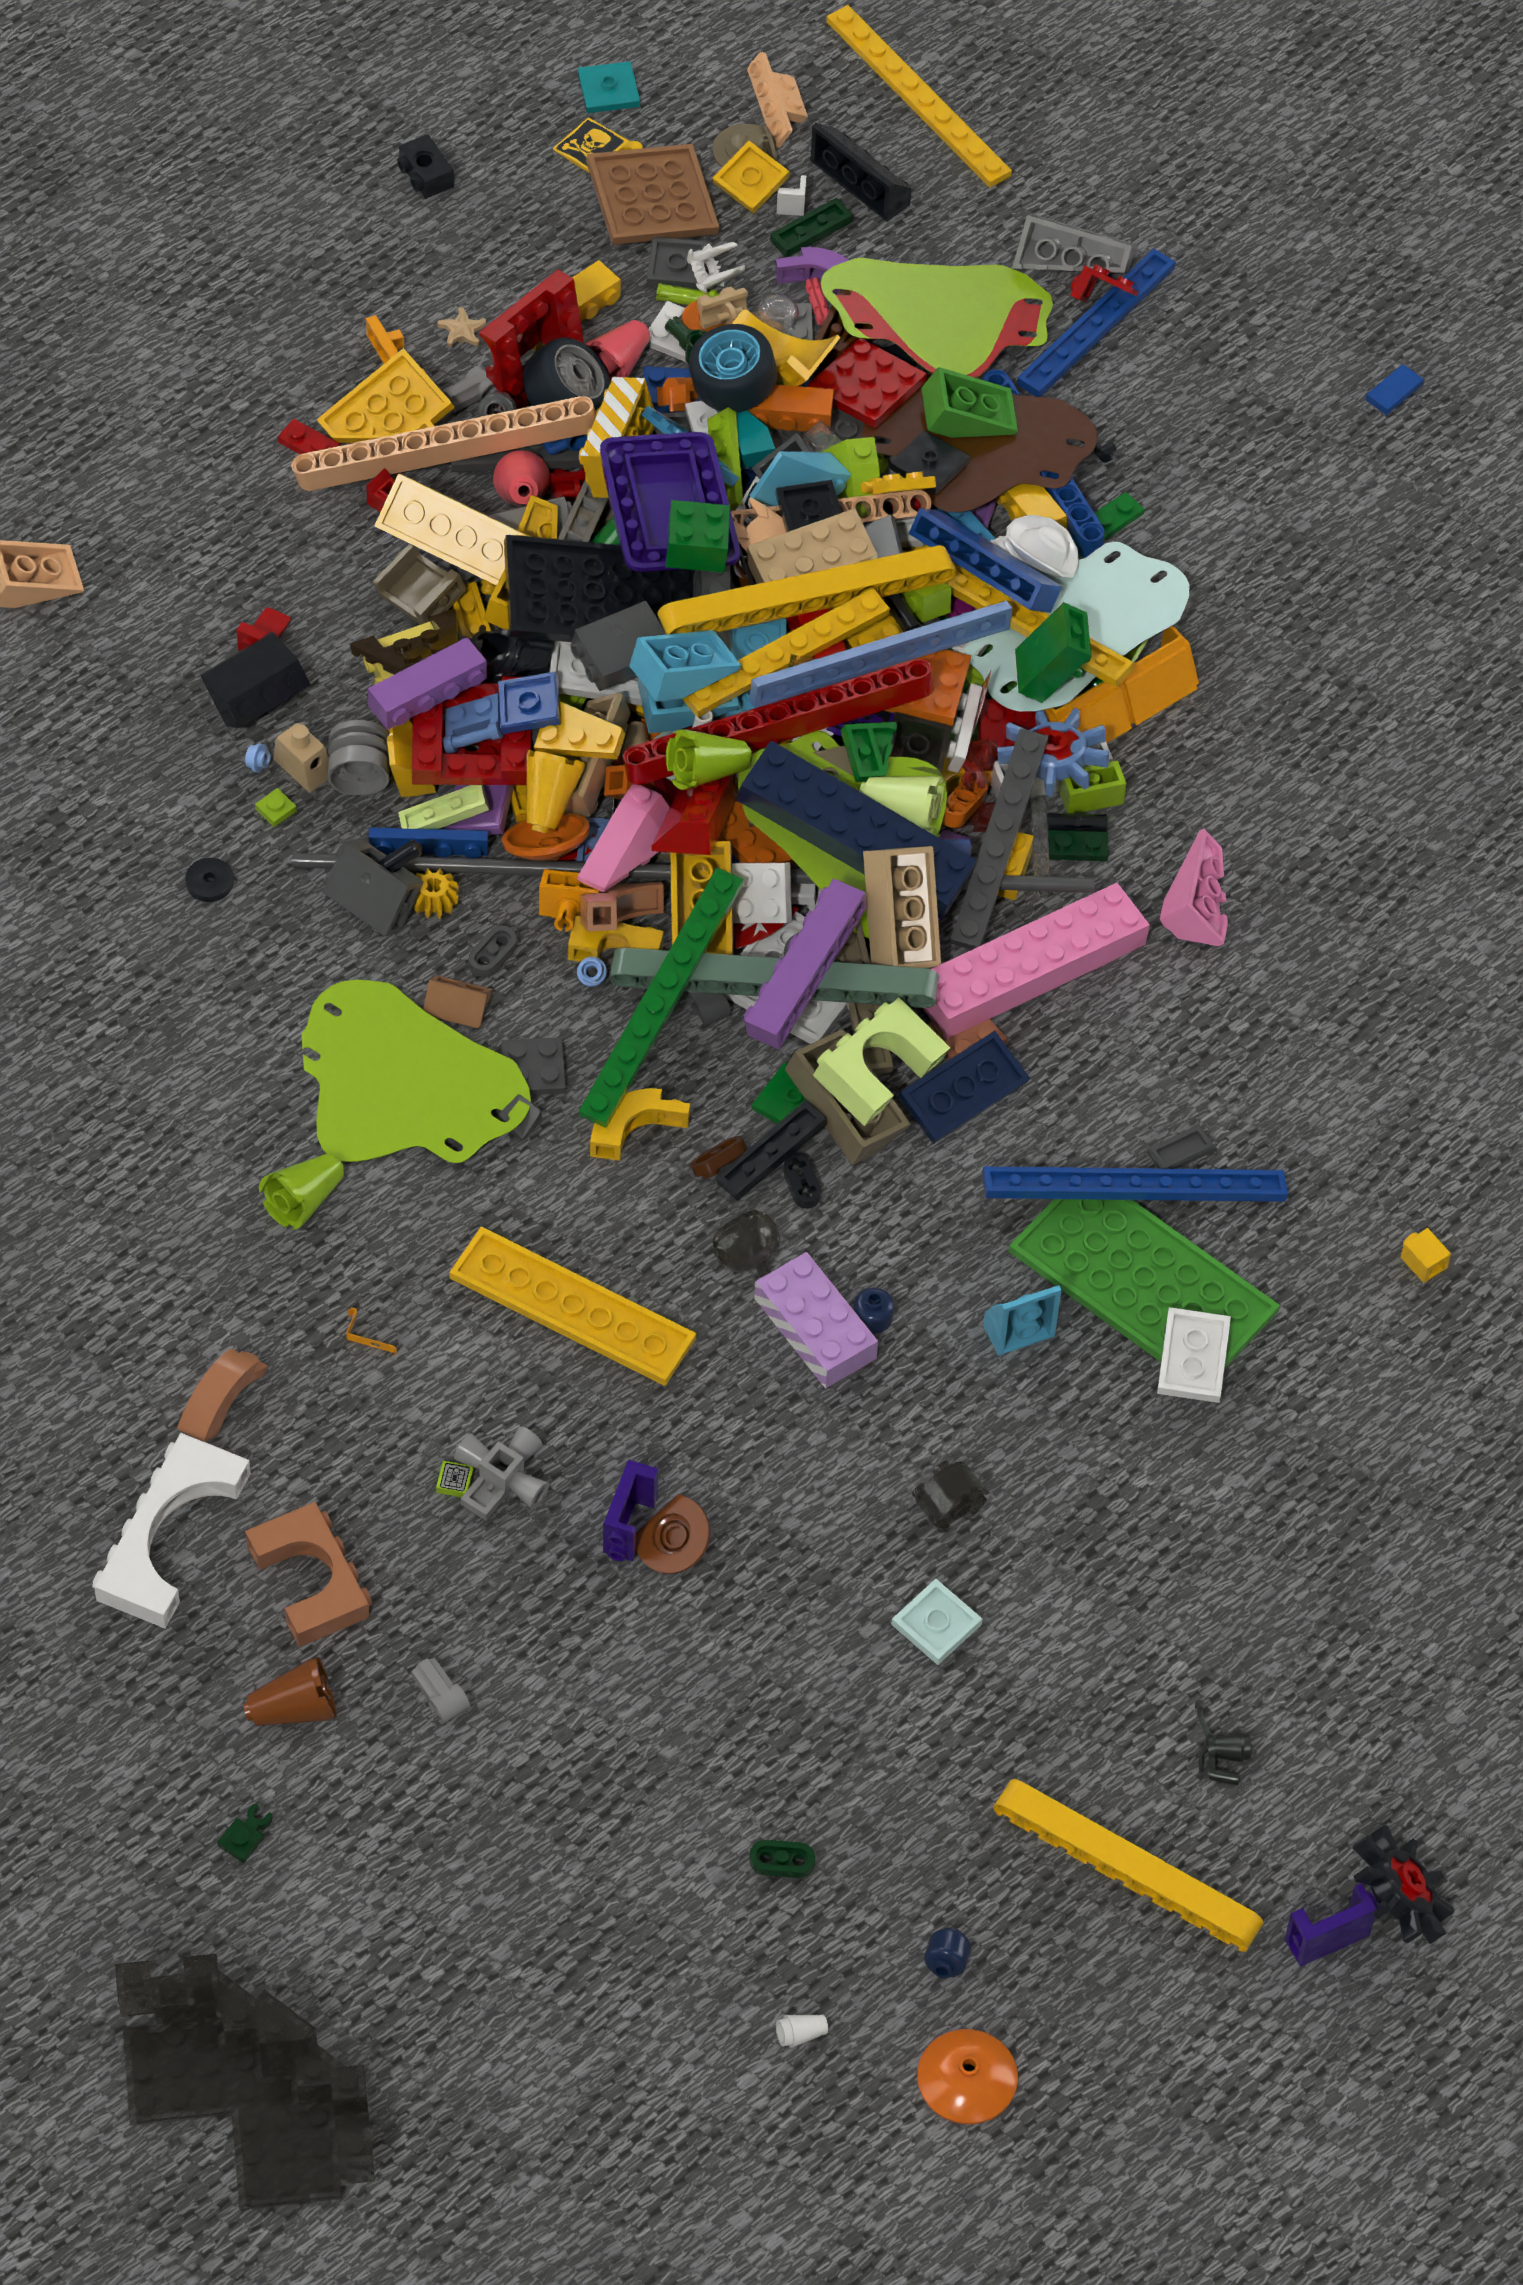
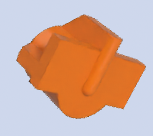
M691 377L668 378L662 387H657L658 406L669 405L670 412H686L685 403L695 402L698 399Z

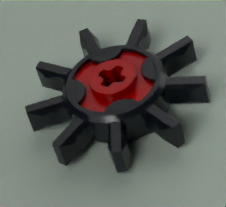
M1383 1825L1370 1834V1836L1367 1835L1353 1845V1849L1369 1865L1355 1874L1354 1880L1371 1887L1379 1903L1373 1913L1376 1919L1389 1914L1400 1922L1403 1942L1409 1943L1423 1934L1428 1943L1431 1944L1446 1934L1440 1922L1454 1913V1907L1437 1897L1434 1884L1444 1875L1441 1870L1427 1872L1424 1866L1416 1859L1418 1841L1412 1838L1398 1849L1388 1825Z

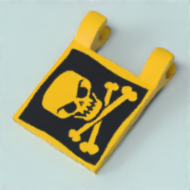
M588 117L559 142L553 150L589 173L586 163L587 154L643 149V146L638 141L625 139Z

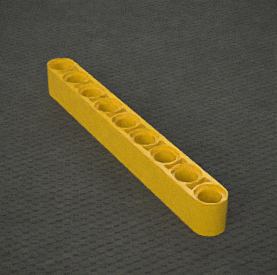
M1011 1779L993 1806L997 1815L1001 1816L1003 1814L1009 1817L1011 1823L1027 1832L1032 1830L1039 1834L1038 1838L1056 1848L1058 1846L1067 1850L1066 1854L1084 1864L1089 1862L1096 1866L1095 1870L1113 1880L1115 1878L1124 1882L1123 1886L1141 1896L1145 1894L1151 1897L1153 1903L1169 1912L1176 1911L1182 1915L1180 1918L1198 1928L1202 1926L1208 1929L1210 1935L1228 1945L1231 1942L1238 1946V1950L1241 1952L1248 1950L1264 1924L1262 1918L1249 1908L1022 1781Z

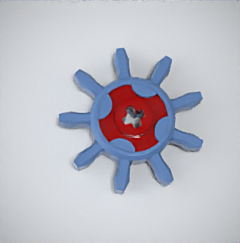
M1076 708L1071 711L1064 723L1048 722L1044 710L1036 711V726L1029 731L1049 736L1037 774V778L1044 780L1046 796L1053 797L1056 781L1070 777L1084 790L1089 787V774L1082 768L1084 764L1106 768L1109 765V751L1088 748L1106 741L1105 727L1101 725L1084 732L1079 731L1077 727L1080 723L1079 709ZM1009 722L1006 725V738L1016 742L1021 727ZM1014 746L997 748L998 764L1009 763Z

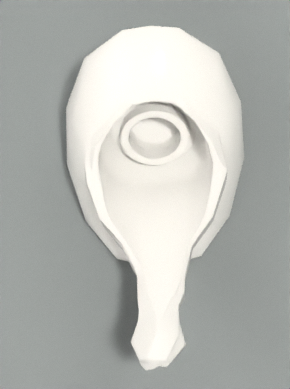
M1037 515L1015 518L1007 526L1006 536H999L995 540H990L991 543L1033 569L1058 578H1073L1079 566L1078 549L1069 531L1052 518Z

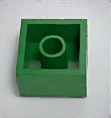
M671 500L667 527L666 567L724 573L728 552L730 505Z

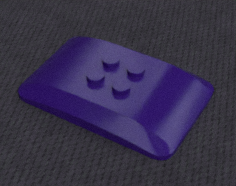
M703 432L607 438L600 445V457L606 488L626 565L630 569L639 572L679 569L666 567L667 527L671 500L729 505L712 437ZM730 507L728 552L725 566L735 564L740 558V547Z

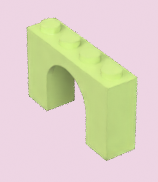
M899 997L890 1005L887 1002L883 1003L874 1013L875 1017L872 1020L868 1017L865 1018L856 1027L854 1035L851 1036L847 1033L836 1044L837 1048L833 1052L830 1049L826 1050L816 1061L819 1066L813 1076L864 1126L879 1115L894 1096L865 1065L863 1059L864 1049L880 1047L892 1051L920 1078L935 1068L950 1049Z

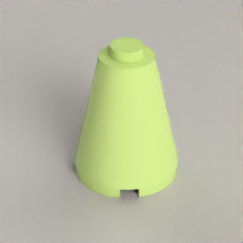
M936 776L869 777L867 782L861 783L859 792L932 834L935 827L930 826L933 818L938 819L943 800L944 787L938 786L943 782V778Z

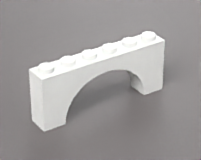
M180 1433L176 1442L169 1444L162 1467H157L153 1472L150 1481L151 1486L147 1494L142 1493L139 1497L134 1517L127 1519L120 1542L118 1545L114 1544L111 1547L107 1556L108 1563L103 1571L99 1570L92 1584V1587L95 1589L96 1601L166 1629L180 1603L179 1592L177 1588L165 1582L152 1566L149 1556L153 1537L163 1520L177 1507L188 1501L205 1496H225L237 1499L251 1474L249 1460Z

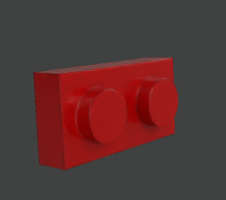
M293 419L277 436L278 443L300 455L340 446V443L296 419Z

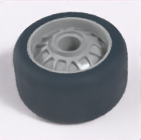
M564 337L551 340L528 359L523 370V385L532 406L586 396L592 400L597 411L604 400V392L610 385L607 370L598 355L584 343L572 338Z

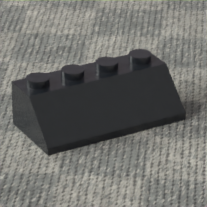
M818 123L812 125L810 161L886 222L910 206L912 188L907 182L900 180L885 165H881L866 150H862L847 135L842 134L836 128Z

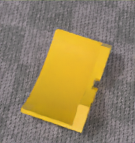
M746 309L742 310L731 323L753 327L767 338L773 350L777 367L775 384L798 386L806 382L841 338L839 335L824 340L796 338L770 327Z

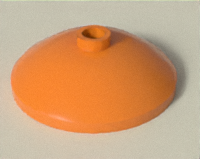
M563 813L557 828L549 829V834L531 830L532 824L527 823L526 819L513 825L503 834L502 844L507 852L519 858L531 861H556L560 857L572 852L586 840L590 833L589 821L581 815Z
M958 2029L939 2036L928 2045L919 2061L917 2081L923 2099L939 2116L959 2124H979L997 2117L1009 2106L1016 2093L1018 2071L1012 2054L997 2038L979 2030ZM971 2064L975 2069L973 2071H966L963 2066Z

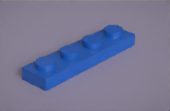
M369 828V844L386 856L410 840H416L417 843L421 844L422 854L446 858L451 855H465L467 858L488 856V831Z

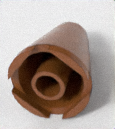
M319 1657L311 1658L247 1695L248 1701L243 1703L247 1720H253L256 1726L320 1722L335 1719L337 1711L332 1689L329 1690L326 1681L328 1676Z

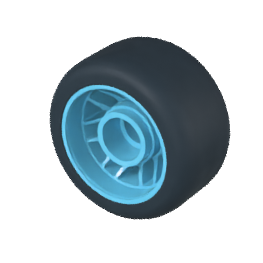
M726 324L711 329L698 339L690 353L689 370L694 389L698 397L715 410L722 411L729 407L736 412L751 409L763 402L773 390L777 378V367L773 350L767 338L753 327L743 324Z

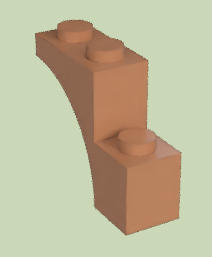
M662 882L616 884L603 893L580 894V921L587 931L617 930V924L623 920L643 915L664 913V886Z

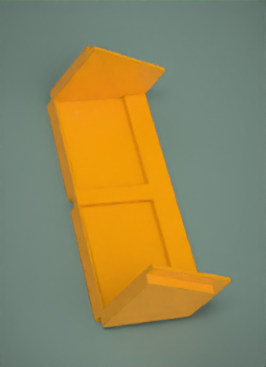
M1170 626L1163 630L1161 648L1134 663V670L1117 688L1102 682L1057 710L1054 708L1044 709L1048 722L1064 723L1071 711L1076 708L1079 709L1080 723L1077 727L1079 731L1084 732L1103 725L1106 732V743L1112 741L1132 729V723H1135L1137 726L1197 690L1199 680L1190 643L1175 627Z

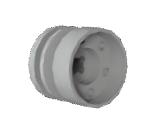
M349 720L332 728L329 733L327 776L328 783L333 789L346 795H372L386 788L389 782V754L387 745L389 733L383 726L366 720Z

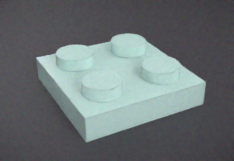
M935 1579L892 1618L891 1625L939 1665L982 1625L983 1619L941 1582Z

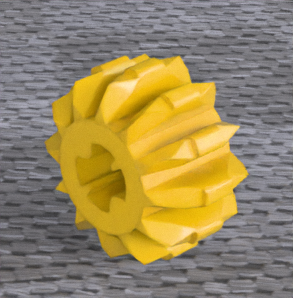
M427 868L426 875L417 873L416 876L424 882L414 903L416 913L419 914L425 910L427 919L432 913H436L439 919L442 916V911L451 914L453 906H457L459 901V886L457 882L453 881L451 873L443 875L441 868L436 873H432L429 868Z

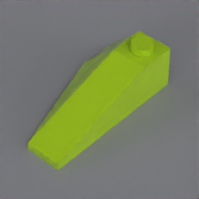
M874 437L846 439L821 451L831 453L851 474L846 482L845 489L837 495V499L872 495L871 493H863L861 491V483L869 481L871 478L880 477ZM856 504L855 508L859 517L864 518L866 515L864 506Z

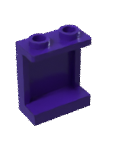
M631 1460L627 1461L603 1523V1553H606L615 1561L622 1562L625 1559L634 1561L636 1528L627 1524L635 1503L654 1508L658 1498V1468Z
M1362 1883L1354 1886L1348 1909L1315 1924L1311 1923L1303 1908L1292 1912L1284 1940L1299 1966L1302 1967L1370 1936L1375 1918L1373 1913L1377 1907V1901L1372 1892H1366Z

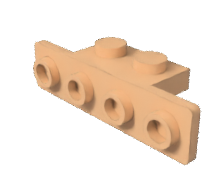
M759 52L750 63L747 71L766 126L771 133L774 146L780 148L792 133L790 121L801 123L807 119L808 115L795 78L787 74L773 72L766 53Z

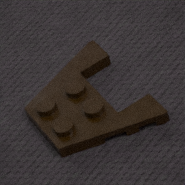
M451 609L430 616L435 630L423 631L420 636L411 639L403 638L396 640L393 645L383 647L374 635L349 643L351 654L355 657L360 656V654L365 656L366 662L370 664L380 663L383 666V670L395 675L459 641L456 610Z

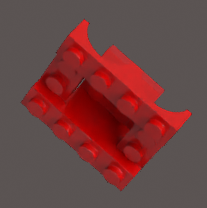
M558 269L479 331V336L490 348L493 367L488 366L485 369L486 377L494 384L497 391L510 394L515 400L517 409L528 407L527 395L523 385L525 365L521 366V356L530 349H533L539 342L547 344L557 338H572L584 343L574 279Z
M502 676V681L520 677ZM480 683L477 686H471L458 693L454 698L446 699L433 706L429 711L421 712L413 717V785H527V752L531 750V730L503 734V738L495 741L488 739L474 743L473 745H477L479 749L473 752L467 751L465 749L466 746L458 748L457 752L447 754L443 747L442 739L445 737L444 709L493 694H499L498 684Z

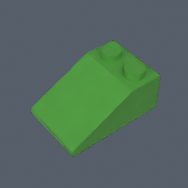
M941 367L935 370L921 388L927 429L930 432L951 438L1015 435L1018 432L1011 388Z

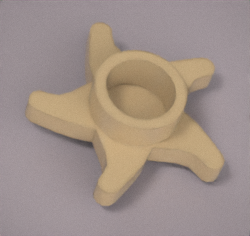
M463 307L458 308L459 315L455 320L445 319L438 321V328H445L450 332L447 339L448 347H452L455 342H467L474 346H479V339L475 337L474 333L486 326L485 318L471 320L468 318Z

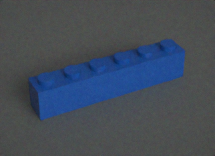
M919 508L908 534L929 547L944 546L954 563L1029 610L1051 613L1062 589L1061 585L945 513L938 510Z

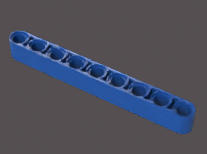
M993 369L985 373L984 381L1011 388L1012 394L1020 395L1004 371ZM1040 472V475L1043 477L1059 478V475L1054 472ZM1072 477L1061 488L1052 489L1044 487L1067 515V530L1077 546L1078 554L1082 558H1086L1104 545V528Z

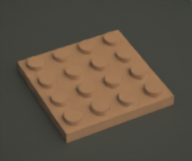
M693 144L587 154L586 163L612 245L647 242L657 237L676 239L718 234L719 224Z

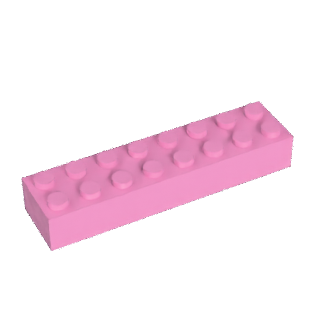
M1115 883L932 968L931 970L939 974L936 1003L932 1007L922 1009L932 1023L938 1026L946 1040L1145 945L1150 924L1120 885Z

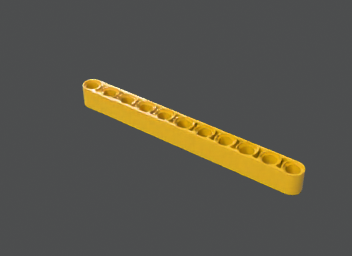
M939 545L679 600L662 606L657 615L666 635L714 630L718 633L838 607L872 588L880 597L944 584L956 576L957 570L946 548Z

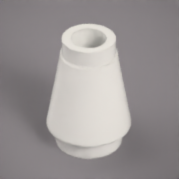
M823 2014L784 2015L783 2019H779L776 2022V2033L781 2046L789 2045L790 2048H793L827 2034L828 2024Z

